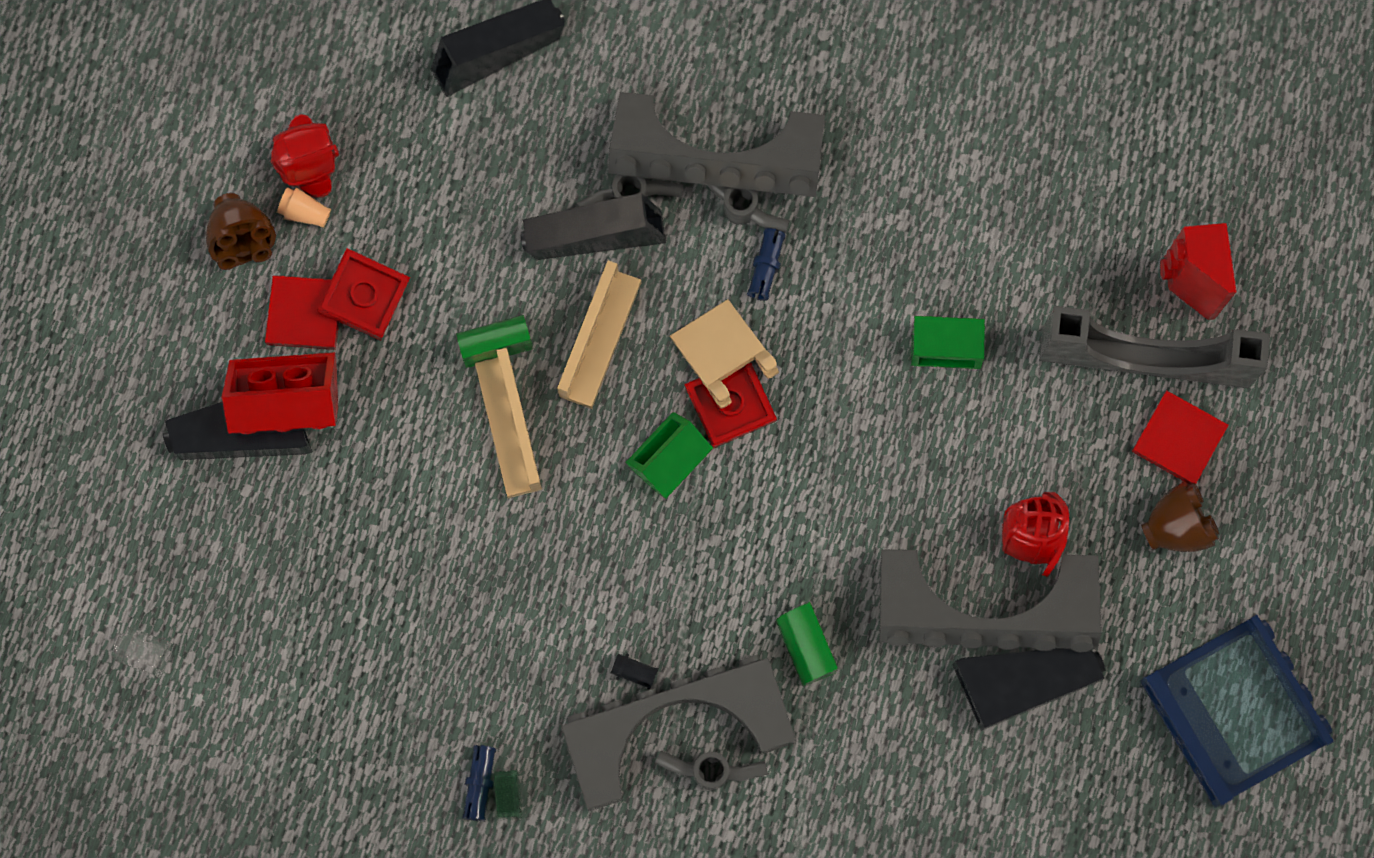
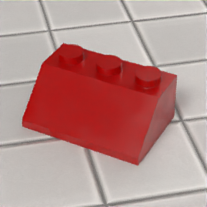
M1227 223L1185 226L1177 238L1174 239L1170 249L1167 250L1164 256L1165 259L1160 261L1162 280H1168V287L1172 293L1207 320H1214L1236 293Z
M336 353L229 360L222 393L228 434L241 433L247 435L258 431L276 430L278 432H287L300 428L324 429L328 426H336L338 414Z

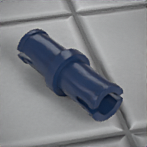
M772 228L764 230L759 255L755 256L752 266L755 269L750 288L747 292V295L753 299L759 293L757 300L760 301L769 300L774 274L778 273L781 264L778 259L786 237L782 231H778L777 236L774 237L776 229Z
M474 745L470 777L465 779V786H468L462 818L484 822L486 819L485 813L489 790H492L494 785L491 775L496 748Z

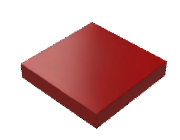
M346 248L317 312L381 341L410 277Z
M273 275L265 337L266 345L336 350L339 322L317 312L331 279Z
M751 362L721 381L728 389L729 397L732 400L731 404L722 409L716 404L700 378L684 384L713 449L777 421L776 415Z
M1166 390L1131 452L1188 484H1196L1229 425Z

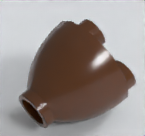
M226 193L219 196L214 201L215 209L209 217L206 230V244L211 258L217 262L218 267L222 270H230L235 266L252 260L255 262L268 260L272 256L271 248L275 244L277 235L267 215L254 204L242 200L238 194Z
M1182 482L1165 493L1154 507L1148 522L1141 524L1144 535L1153 550L1161 547L1178 552H1196L1216 546L1215 540L1219 539L1218 534L1220 533L1211 514L1206 517L1201 510L1204 500L1195 483L1188 485L1186 482Z

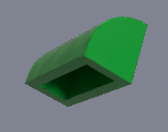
M524 315L456 333L466 368L475 366L477 362L497 358L496 350L507 348L509 356L533 349Z
M914 316L911 366L981 369L984 361L985 319Z
M672 412L625 463L655 492L667 499L709 454L713 447L689 420Z
M810 602L781 615L775 620L803 687L836 674L838 667Z

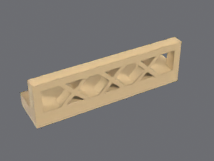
M609 260L606 263L557 387L560 398L591 409L641 285V279L618 272L617 263Z
M507 348L496 350L497 358L477 362L475 366L508 498L542 490L510 357Z

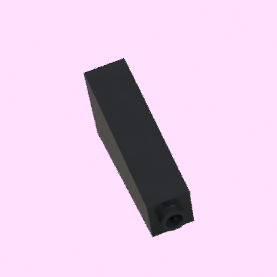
M539 0L440 38L431 71L447 98L558 41L565 26L564 16L551 0Z
M642 193L523 219L524 231L521 232L523 249L537 260L666 243L662 211Z
M223 402L165 420L168 431L163 433L165 445L169 453L174 452L181 460L304 455L312 452L305 428L292 429L287 432L272 430L258 431L247 435L241 433L228 434Z
M1054 648L1049 651L1034 650L961 658L952 664L981 731L1094 685L1104 679L1102 672L1106 671L1101 655L1098 651L1093 652L1092 649L1086 652H1076L1068 648Z

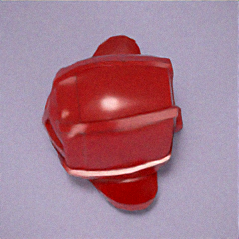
M300 114L291 120L287 130L273 138L271 164L285 184L297 186L314 198L328 196L332 190L330 177L335 171V158L339 156L337 146L332 143L326 124L312 123L309 116Z
M1044 492L1039 497H1031L1011 504L1005 510L1002 524V551L1004 554L1007 553L1009 556L1033 565L1048 564L1042 576L1048 577L1060 560L1067 543L1069 510L1065 501L1055 492Z

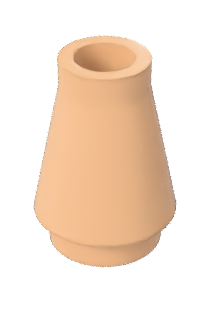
M287 187L279 203L277 213L283 215L284 220L317 225L324 228L331 209L325 207L297 187L295 190Z

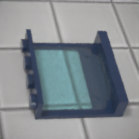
M1258 615L1251 617L1242 624L1140 680L1214 808L1224 805L1238 794L1317 749L1334 742L1330 736L1332 728L1322 714L1318 715L1311 704L1313 697L1304 683H1298L1292 673V670H1294L1292 661L1284 651L1280 652L1272 640L1275 638L1272 628L1265 620L1261 621Z

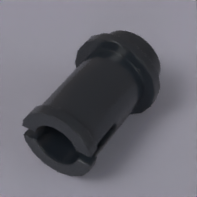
M618 653L610 674L617 676L616 680L618 681L621 677L650 690L659 668H654L631 659L628 653L625 656Z

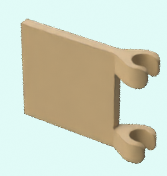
M728 299L670 335L676 347L721 409L732 403L729 391L721 381L748 363L755 360L768 379L779 373L774 357L764 348Z

